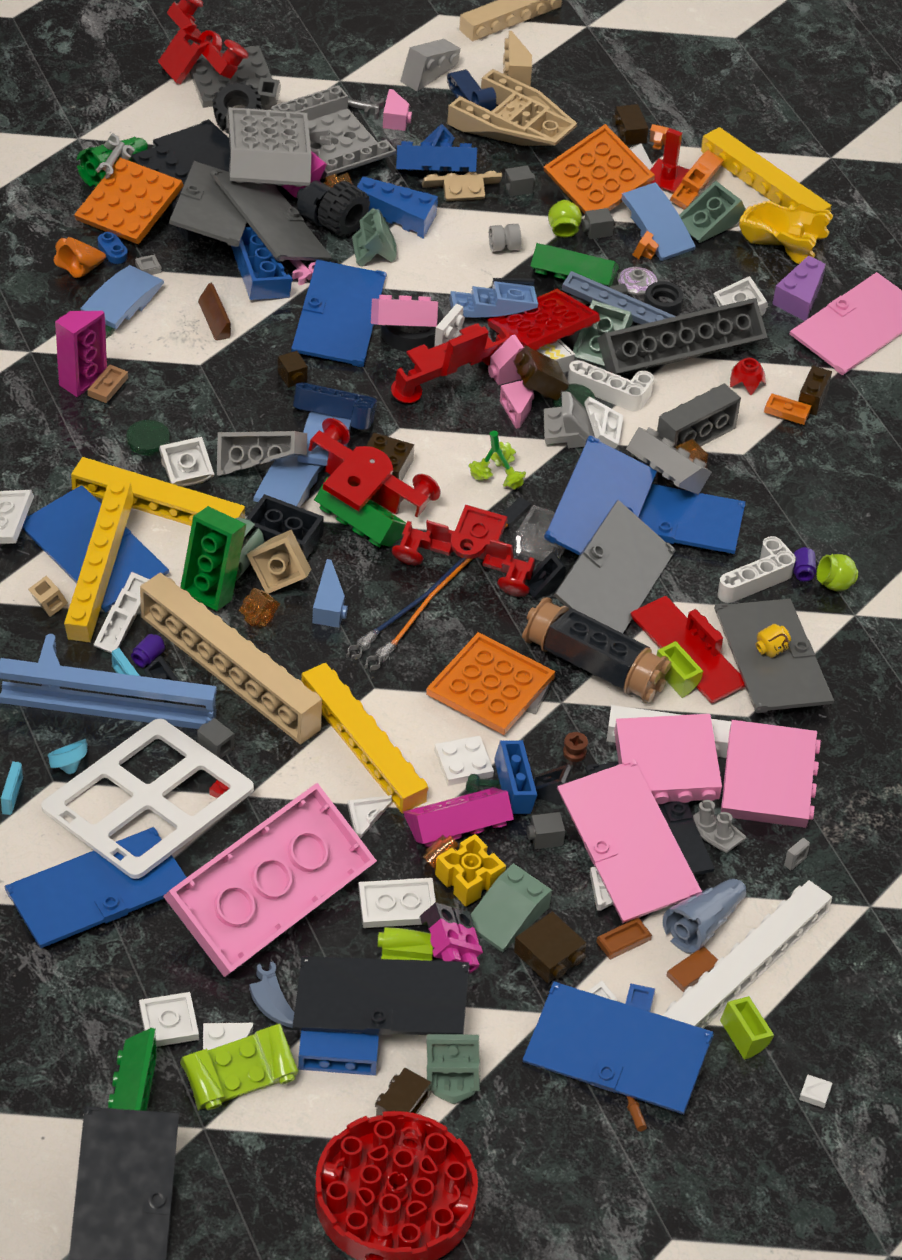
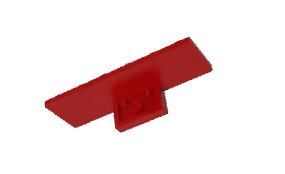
M664 596L631 612L632 619L660 649L676 641L703 670V676L696 688L710 703H714L745 687L741 674L721 654L722 634L697 609L688 612L687 618L667 596Z

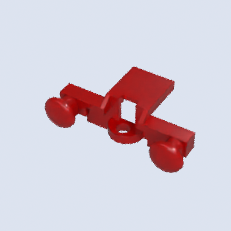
M180 0L179 3L173 2L167 11V14L178 25L180 30L158 62L178 84L184 81L201 54L220 75L229 79L233 77L243 58L248 59L247 51L235 41L229 39L224 41L228 48L223 54L220 52L222 39L219 34L211 30L201 33L196 28L197 25L194 23L196 19L192 15L198 7H203L202 0ZM189 39H190V40L195 41V42H197V43H194V42H193L192 45H190V44L188 43V41H189Z
M476 323L459 330L462 335L431 349H428L423 344L406 351L415 366L414 369L408 371V375L404 373L402 368L397 369L396 381L391 386L393 397L402 403H414L422 395V388L420 386L422 383L439 376H447L457 372L458 367L468 363L474 365L483 361L486 365L490 366L491 356L510 337V334L502 327L500 328L499 335L496 336L495 342H492L488 337L489 331L486 327H481Z
M466 504L455 531L449 530V527L427 520V532L413 529L412 522L407 521L400 545L392 548V554L397 560L412 566L423 562V557L418 552L420 547L448 556L454 551L456 555L465 559H473L479 556L480 559L484 560L483 566L507 573L506 577L498 579V586L506 594L515 597L528 595L530 590L524 582L526 579L530 580L535 567L534 558L530 557L528 562L514 559L512 545L500 542L507 523V516Z

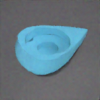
M86 739L49 753L50 767H59L67 774L75 773L81 759L87 753L88 743Z

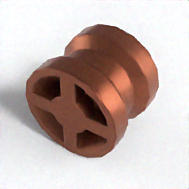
M572 732L566 735L563 748L564 757L572 762H579L585 759L588 746L587 737L580 732Z

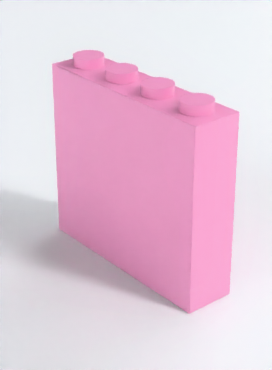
M710 714L616 719L614 734L619 765L631 759L636 760L657 804L677 801L687 803L695 800L713 801L720 798L722 783Z
M732 720L729 729L721 812H728L732 815V818L806 828L808 821L813 820L814 806H811L810 803L811 798H815L816 784L812 783L813 776H817L818 762L814 761L815 754H819L820 740H816L817 731Z

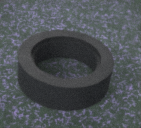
M411 297V300H418V297ZM439 307L437 315V325L444 318L443 313ZM381 325L382 338L394 349L406 352L423 344L428 349L435 347L436 327H430V329L420 333H407L397 329L394 325Z

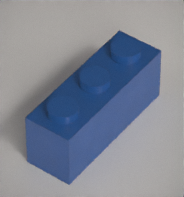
M500 740L494 761L501 789L508 791L513 814H531L537 792L523 740Z
M301 1031L298 1070L376 1076L379 1035Z

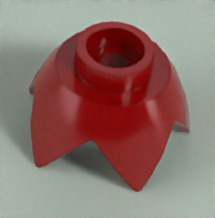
M745 358L739 361L731 370L730 387L743 382L749 394L752 395L760 381L766 385L765 371L754 358Z

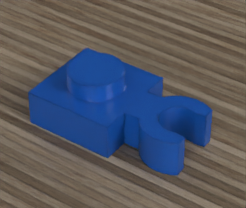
M630 983L625 1004L651 1012L655 988Z

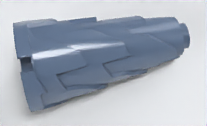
M730 879L669 908L664 913L662 922L666 935L671 932L674 937L670 941L677 948L687 953H694L701 949L714 935V932L728 920L727 917L736 909V906L745 898V884L740 880Z

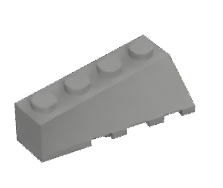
M638 427L626 450L648 464L650 462L649 466L662 473V476L672 480L676 486L699 494L712 473L705 468L707 464L698 458L691 459L689 457L691 453L683 448L676 449L673 447L675 445L673 441L665 437L663 439L659 438V432L650 427L647 430Z
M297 431L218 432L217 476L290 455H307V433Z

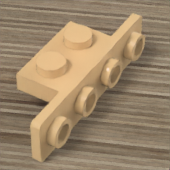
M488 171L485 174L469 172L465 175L450 173L446 176L431 174L424 177L422 187H444L445 201L484 199V184L500 183L502 173H496V171Z

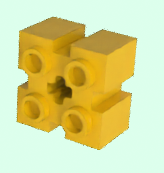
M476 834L462 841L458 851L450 848L437 856L435 875L446 887L454 886L453 894L465 907L481 898L482 890L488 891L496 879L506 870V865L494 853L491 855L487 854L488 846Z

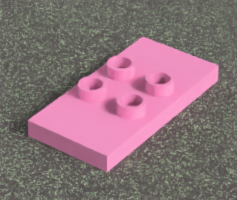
M316 783L169 890L163 897L225 977L373 865L377 860L320 785Z

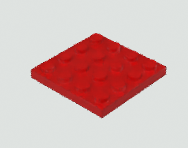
M559 289L537 297L538 307L535 309L487 319L488 326L499 333L500 328L504 327L510 336L516 335L523 347L528 346L536 351L544 345L553 344L562 337L573 335L576 331L589 328L594 323L600 321L598 312Z

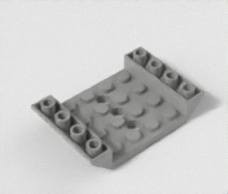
M339 85L271 107V110L307 113L309 131L329 128L330 135L321 137L331 138V145L310 141L311 150L319 149V158L327 164L320 180L396 154L395 148L387 140L377 142L348 109V95Z
M228 107L226 127L229 128L230 181L237 183L254 182L256 184L295 185L298 187L310 185L311 146L307 113Z

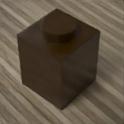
M298 351L278 356V373L288 388L296 386L297 383L307 382L308 366Z

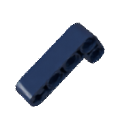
M467 69L447 74L448 86L456 98L460 96L489 111H493L496 108L495 90L492 87L481 89Z
M297 383L293 406L306 411L351 420V427L368 429L374 421L377 400L370 396L308 383Z

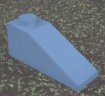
M327 559L313 606L312 623L339 628L341 620L346 619L348 606L344 605V593L332 560Z

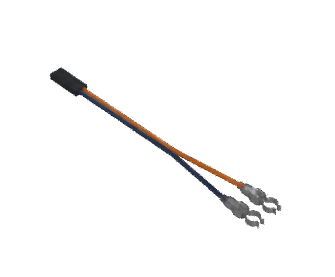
M519 497L501 514L507 516L505 528H511L531 508V503ZM461 558L426 593L377 629L375 628L365 636H361L357 640L356 645L348 648L346 658L349 657V651L359 649L360 653L352 655V660L359 659L362 651H367L371 647V643L376 640L380 631L424 600L396 638L379 647L375 652V656L367 658L364 669L368 668L369 661L378 660L379 664L371 666L370 672L371 670H377L380 667V662H384L389 658L390 654L395 650L398 641L429 601L472 559Z

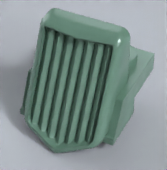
M372 208L359 220L361 229L352 236L356 263L362 267L368 261H371L376 254L381 255L390 262H393L397 257L396 242L379 209L375 210Z
M427 1034V1080L431 1081V1091L433 1094L451 1104H456L473 1096L475 1091H480L479 1035Z

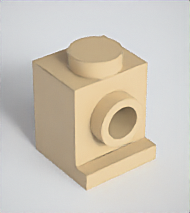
M47 575L28 589L49 617L68 604L61 591Z

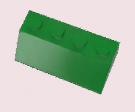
M536 243L530 267L535 269V273L547 275V272L555 274V278L566 280L572 271L610 287L613 284L619 265L615 261Z
M322 487L314 501L320 504L319 508L328 514L334 513L337 515L336 520L345 525L349 523L353 526L352 530L361 536L367 535L370 537L369 542L378 547H381V545L390 547L402 538L406 522L371 499L360 511L323 490Z
M149 1028L126 1039L123 1050L118 1051L117 1065L120 1068L119 1072H114L113 1087L116 1089L115 1094H110L108 1108L147 1111L157 1059L156 1028Z

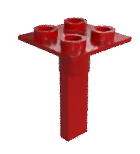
M671 128L666 132L663 160L658 159L650 169L655 175V180L650 183L656 182L660 188L675 192L690 169L678 165L682 132Z

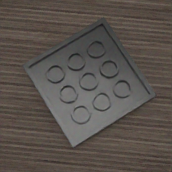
M259 46L244 48L248 53V59L243 58L231 79L220 75L201 54L190 70V75L203 108L213 106L214 94L219 92L221 86L226 87L225 84L227 83L234 84V81H238V84L246 82L259 85L260 78L272 79Z

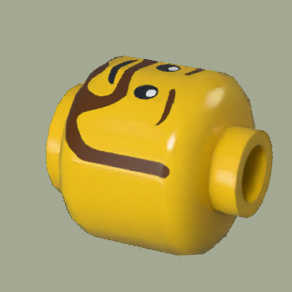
M772 624L758 632V642L755 645L760 654H766L768 657L773 658L789 648L791 636L784 626Z

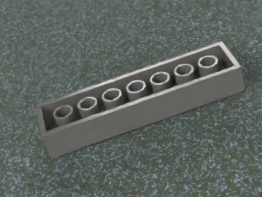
M757 298L607 332L597 339L606 371L620 376L758 343L766 339L767 334Z

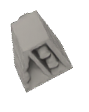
M446 39L409 47L400 82L415 91H419L457 65L461 48Z

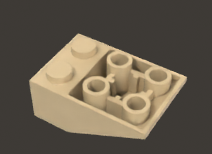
M509 31L508 38H505L503 74L530 86L532 54L512 31Z

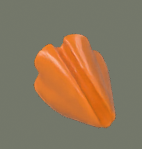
M68 237L67 239L61 238L56 243L54 263L56 266L68 270L73 277L80 278L96 268L106 258L104 252Z

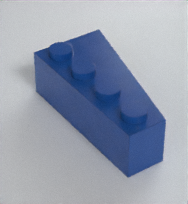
M401 141V145H397L396 169L476 172L477 148H472V144L460 143V147H452V143H440V146H432V142H421V146H413V142Z
M362 177L357 188L367 193L370 198L369 211L372 208L375 210L379 209L386 222L400 224L403 230L417 232V236L424 239L437 215L438 196L367 177Z
M245 227L239 246H231L249 299L289 298L292 277L284 272L283 265L275 260L272 253L266 248L251 227Z

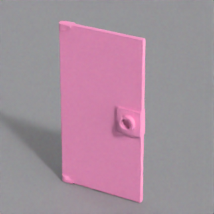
M876 272L791 330L790 335L834 367L838 373L844 375L902 334V290Z
M635 759L557 787L623 923L682 902L702 892Z

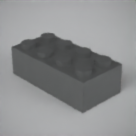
M725 383L714 387L710 391L661 414L657 427L658 437L661 439L665 437L675 443L673 447L676 449L683 448L691 452L736 429L741 397Z

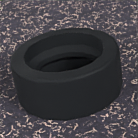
M668 281L654 282L645 291L644 303L676 316L682 310L684 292L674 283ZM663 296L671 298L674 302L662 303L654 298Z

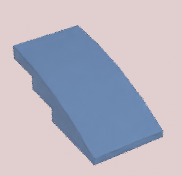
M656 182L622 193L621 200L631 210V219L641 229V238L647 231L654 235L652 239L659 245L655 254L661 261L695 249L686 226Z
M129 265L106 281L80 309L81 311L105 312V325L117 329L124 319L130 320L137 310L142 311L164 284V280Z
M494 281L492 289L472 286L471 293L451 291L449 298L451 309L456 304L464 306L463 316L471 318L504 316L538 307L534 286Z
M310 412L303 432L307 433V455H298V462L327 466L329 452L318 445L312 451H309L311 438L319 430L324 432L322 422L327 418H335L341 421L347 427L350 434L351 420Z
M298 455L276 459L262 480L253 501L259 502L262 496L266 494L300 507L309 497L310 489L317 482L318 473L325 465L298 462Z

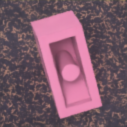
M389 89L383 112V128L406 131L407 123L411 124L412 112H409V103L394 90Z
M511 335L491 356L488 372L498 385L521 379L513 361L524 347L516 335Z
M523 380L501 385L500 402L516 429L520 428L531 410L532 400L534 399L533 390L527 389L522 384Z

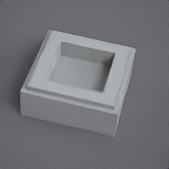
M155 255L135 259L137 269L151 275L161 273V266Z
M802 838L787 851L784 866L793 870L805 860L810 842Z

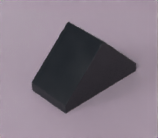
M551 552L533 571L530 580L526 579L524 582L529 588L531 596L534 599H538L556 592L565 579L566 567L557 555Z
M567 764L534 775L533 781L537 792L536 798L561 806L563 800L557 787L569 783L571 766Z

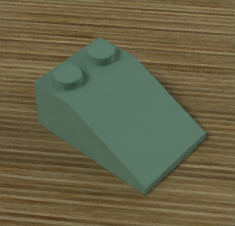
M715 181L679 216L690 236L700 243L734 227L746 209L741 199Z
M592 300L589 308L599 313L600 321L594 323L589 328L581 329L573 352L576 359L605 367L597 338L607 332L631 327L633 318L630 311Z
M513 863L496 879L471 913L476 934L504 952L515 941L516 936L528 929L549 909L552 889Z

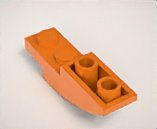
M707 150L685 175L681 184L671 196L670 201L685 210L700 191L705 188L724 162V159Z

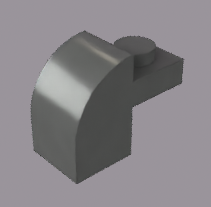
M260 78L259 85L251 84L253 89L256 88L260 95L263 110H271L272 106L277 105L281 90L280 80Z

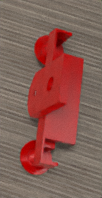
M335 418L325 419L322 422L324 432L319 430L310 440L309 451H312L318 445L329 452L326 472L331 475L323 483L322 489L357 511H360L371 499L396 515L399 511L400 503L405 499L417 506L415 516L418 517L426 508L429 500L435 501L441 495L438 483L429 475H415L412 479L414 488L393 476L391 460L383 451L369 446L356 447L352 451L344 446L349 442L350 434L347 427Z

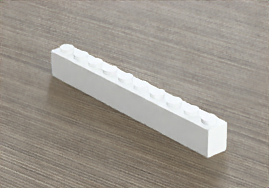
M810 880L802 887L798 886L787 901H781L772 915L767 914L757 929L752 928L743 942H737L732 947L730 954L725 958L721 957L710 972L706 971L703 973L698 983L694 987H688L683 993L682 998L678 1002L673 1001L662 1016L704 1029L725 1009L727 1002L735 1000L829 912L832 896Z

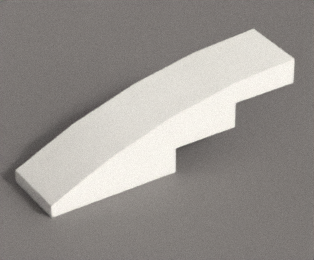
M131 572L124 589L122 588L115 604L111 607L94 643V647L111 654L113 650L120 647L141 608L140 586L150 579Z

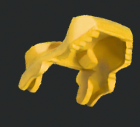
M768 200L749 206L739 220V227L744 237L750 243L785 246L786 253L790 258L800 264L807 256L815 257L812 249L817 239H823L829 235L826 226L830 223L833 215L829 210L815 209L803 202L797 206L790 205L787 208Z

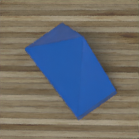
M441 124L423 142H432V146H440V143H452L455 137Z

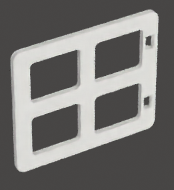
M155 719L44 799L41 806L42 811L130 878L138 879L146 875L251 795L254 791V785L246 776L164 719ZM156 739H161L186 757L150 784L143 783L120 766ZM198 770H205L230 788L194 816L186 814L164 798L167 793ZM102 778H108L132 796V798L97 824H90L66 806V804ZM147 809L152 810L176 828L175 831L140 857L133 856L109 838ZM67 814L74 819L70 823L63 819ZM119 852L124 858L120 861L113 855Z

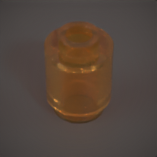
M442 835L426 849L427 853L423 857L436 870L437 856L450 848L457 851L459 844L450 835L447 838Z

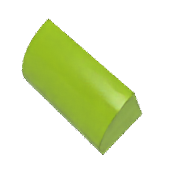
M676 641L657 650L658 657L666 656L672 662L664 679L681 698L685 697L699 684L703 676V670Z
M750 996L727 1002L720 1022L743 1059L751 1058L769 1045L774 1034Z

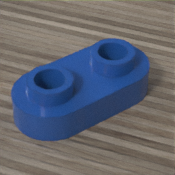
M111 232L99 235L98 247L106 254L109 262L120 264L127 260V248L117 235Z

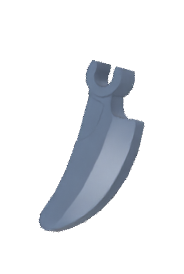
M270 962L269 971H264L261 964H258L256 975L261 981L250 984L249 988L253 1001L269 1019L292 1028L294 1011L287 1003L275 975V963Z

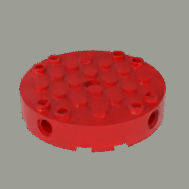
M402 1111L382 1112V1115L370 1118L364 1116L348 1124L347 1128L337 1136L334 1135L321 1154L316 1170L315 1182L317 1215L329 1238L342 1251L356 1260H437L454 1249L471 1226L478 1191L477 1170L472 1162L471 1154L460 1138L457 1139L448 1132L446 1126L436 1120L420 1114Z

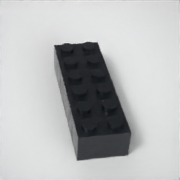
M167 143L131 155V162L179 179L183 184H185L190 172ZM181 191L164 211V214L167 216L169 220L171 219L177 201L180 197ZM175 226L187 242L205 237V235Z

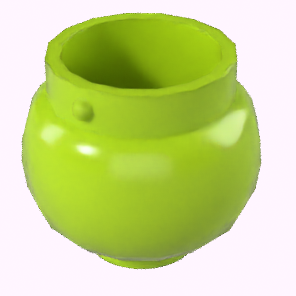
M561 200L550 208L548 222L556 236L571 237L578 232L582 215L577 205L568 200Z
M825 555L817 567V580L821 585L824 584L833 591L841 592L847 590L851 585L855 584L858 578L855 562L847 555Z

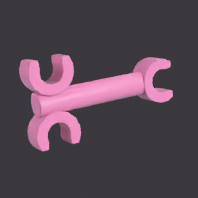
M289 260L297 268L292 272V278H298V285H304L307 279L311 280L316 262L311 263L308 269L300 260Z

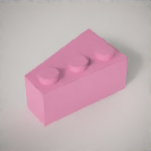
M379 295V299H372L371 324L436 327L438 302L431 301V297L418 296V300H411L412 296H399V299H392V295Z

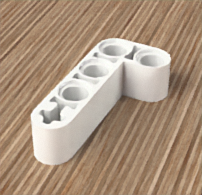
M575 360L569 365L567 381L572 388L626 410L639 411L652 394L654 376L648 371H639L632 380H628L584 361Z
M772 536L765 538L760 560L721 576L718 598L722 602L732 603L790 579L795 564L794 554L779 538Z

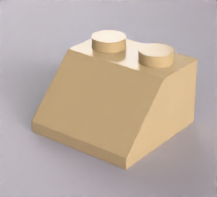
M292 530L269 539L247 553L266 594L306 578L311 571Z

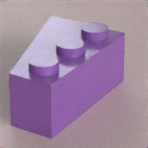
M807 256L776 285L773 305L806 321L822 284L826 264L811 256Z

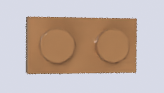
M109 365L90 386L88 396L107 403L128 379V371Z

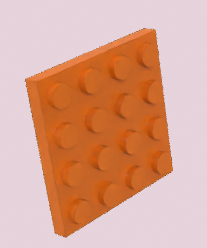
M606 124L544 166L546 174L584 214L585 211L608 208L610 211L623 202L621 200L622 193L646 186L655 180V175Z
M119 158L112 166V175L108 179L104 176L74 216L80 222L139 244L182 190L184 184L179 179Z
M478 632L426 688V695L505 735L555 678V671Z

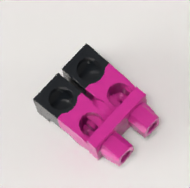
M435 902L419 916L422 925L429 927L431 945L435 948L432 950L434 957L443 959V961L469 962V973H472L479 967L477 957L483 953V950L479 946L470 912L457 908L452 909L450 906Z

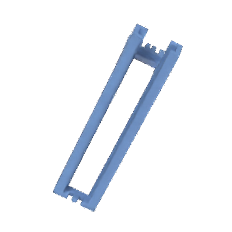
M53 634L46 635L38 663L5 658L0 659V679L42 684V686L3 681L2 692L0 693V703L147 723L155 719H164L173 726L199 729L204 723H208L213 718H216V686L60 666L56 656L55 635ZM60 687L204 705L206 708L60 689Z

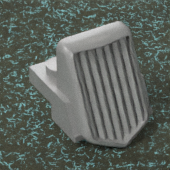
M562 392V407L544 409L546 445L567 442L568 448L584 447L588 436L595 437L587 410L570 392Z

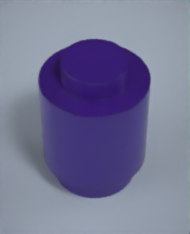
M803 547L794 552V574L800 581H810L816 574V554L813 550Z
M148 634L133 649L131 658L134 663L142 668L150 665L165 651L163 639L158 635Z

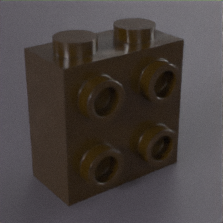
M525 346L516 355L513 362L517 368V373L523 380L522 384L529 390L534 389L545 398L550 397L557 401L562 392L569 386L558 361L528 346Z
M373 433L367 446L383 451L391 460L393 466L392 475L402 481L414 459V444Z
M552 911L516 936L514 952L544 981L549 983L555 978H561L573 965L577 966L584 960L587 943Z

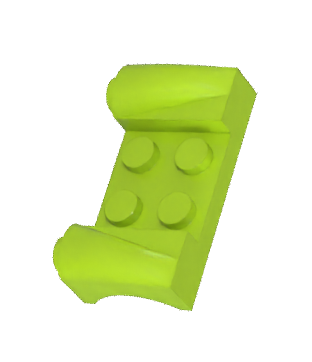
M388 927L384 928V933L379 932L377 947L382 948L381 959L432 961L433 946L430 941L431 933Z
M281 1024L256 1031L254 1035L210 1050L204 1049L183 1056L180 1061L191 1084L198 1110L217 1108L222 1105L221 1102L279 1082L281 1085L289 1083L295 1079L298 1073Z

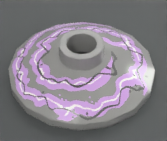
M641 267L626 268L619 273L617 278L618 284H626L628 288L627 293L633 295H645L647 287L654 282H658L653 272Z

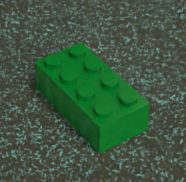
M209 506L193 516L180 588L188 591L191 597L216 611L232 601L246 523Z

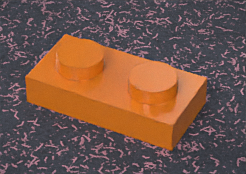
M771 393L765 405L764 413L804 425L810 413L811 405Z

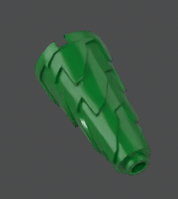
M132 137L120 140L125 145L135 149L132 155L148 149V144L143 138ZM104 144L86 148L79 152L76 161L80 160V165L77 166L78 172L89 186H97L106 175L104 170H100L99 173L96 172L97 167L102 162H106L113 151L107 149Z

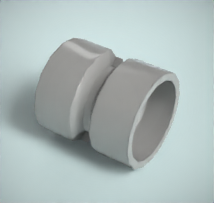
M507 224L505 228L502 225L489 226V245L492 252L503 251L504 248L508 250L521 249L522 240L519 224Z

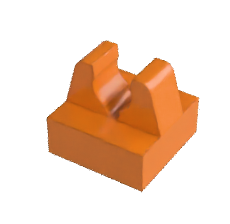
M652 124L650 142L654 143L653 149L661 150L662 145H665L666 132L669 128Z
M648 231L645 233L633 253L634 257L640 259L643 256L651 259L654 256L659 245L652 239L654 236Z

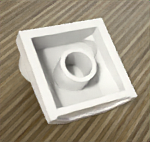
M750 276L713 293L718 306L757 298L761 316L765 314L768 307L766 299Z
M202 437L160 446L161 462L166 469L171 484L186 487L203 483L214 477Z

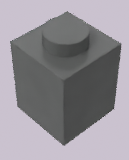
M528 166L505 169L504 185L510 197L532 193L536 179Z
M608 208L585 211L582 229L587 233L589 239L612 236L614 219Z
M213 718L208 723L201 725L197 730V743L221 759L234 749V733L216 718Z
M560 812L532 815L531 825L527 826V835L529 840H533L535 849L563 846L565 828Z

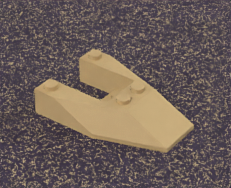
M494 69L484 75L481 81V89L492 87L495 90L496 104L498 106L493 111H489L460 96L448 107V125L466 133L518 145L555 146L577 127V123L543 93Z

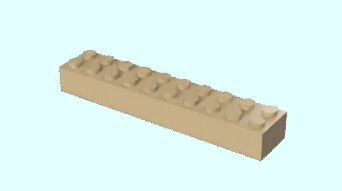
M161 572L140 586L141 618L301 745L321 730L322 699L316 692L308 689L301 680L294 678L283 666L275 663L268 654L261 652L251 641L242 637L235 628L228 626L218 615H214L203 603H199L191 597L188 591L181 589L171 578H167Z

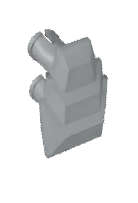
M703 800L702 803L700 802V811L693 815V820L702 839L725 853L746 839V836L732 825L733 818L730 813L721 812L720 815L715 816V804L713 801Z

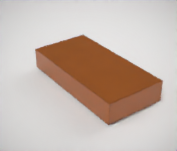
M636 918L598 936L596 942L611 960L650 941L652 934L642 921Z
M703 946L669 969L666 976L682 992H685L688 987L698 983L703 973L706 971L710 972L718 959Z

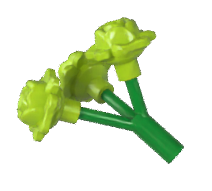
M491 431V449L481 462L473 461L468 465L471 475L476 480L482 481L492 477L493 473L488 467L491 458L497 467L502 465L506 468L507 477L504 480L503 487L509 486L515 490L523 485V478L526 472L515 471L512 466H509V463L515 461L513 455L516 454V450L511 447L509 442L505 443V445L503 442H499L498 432Z

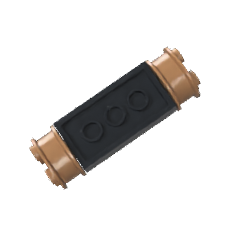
M548 597L543 598L536 608L532 607L528 612L527 620L529 621L522 634V638L526 643L530 644L533 642L541 646L542 651H549L553 655L571 662L574 666L580 667L616 687L624 688L626 694L634 693L640 696L644 703H650L657 692L660 693L664 689L666 684L664 678L672 662L666 656L660 658L652 654L649 646L573 608L559 607L553 604L552 599Z

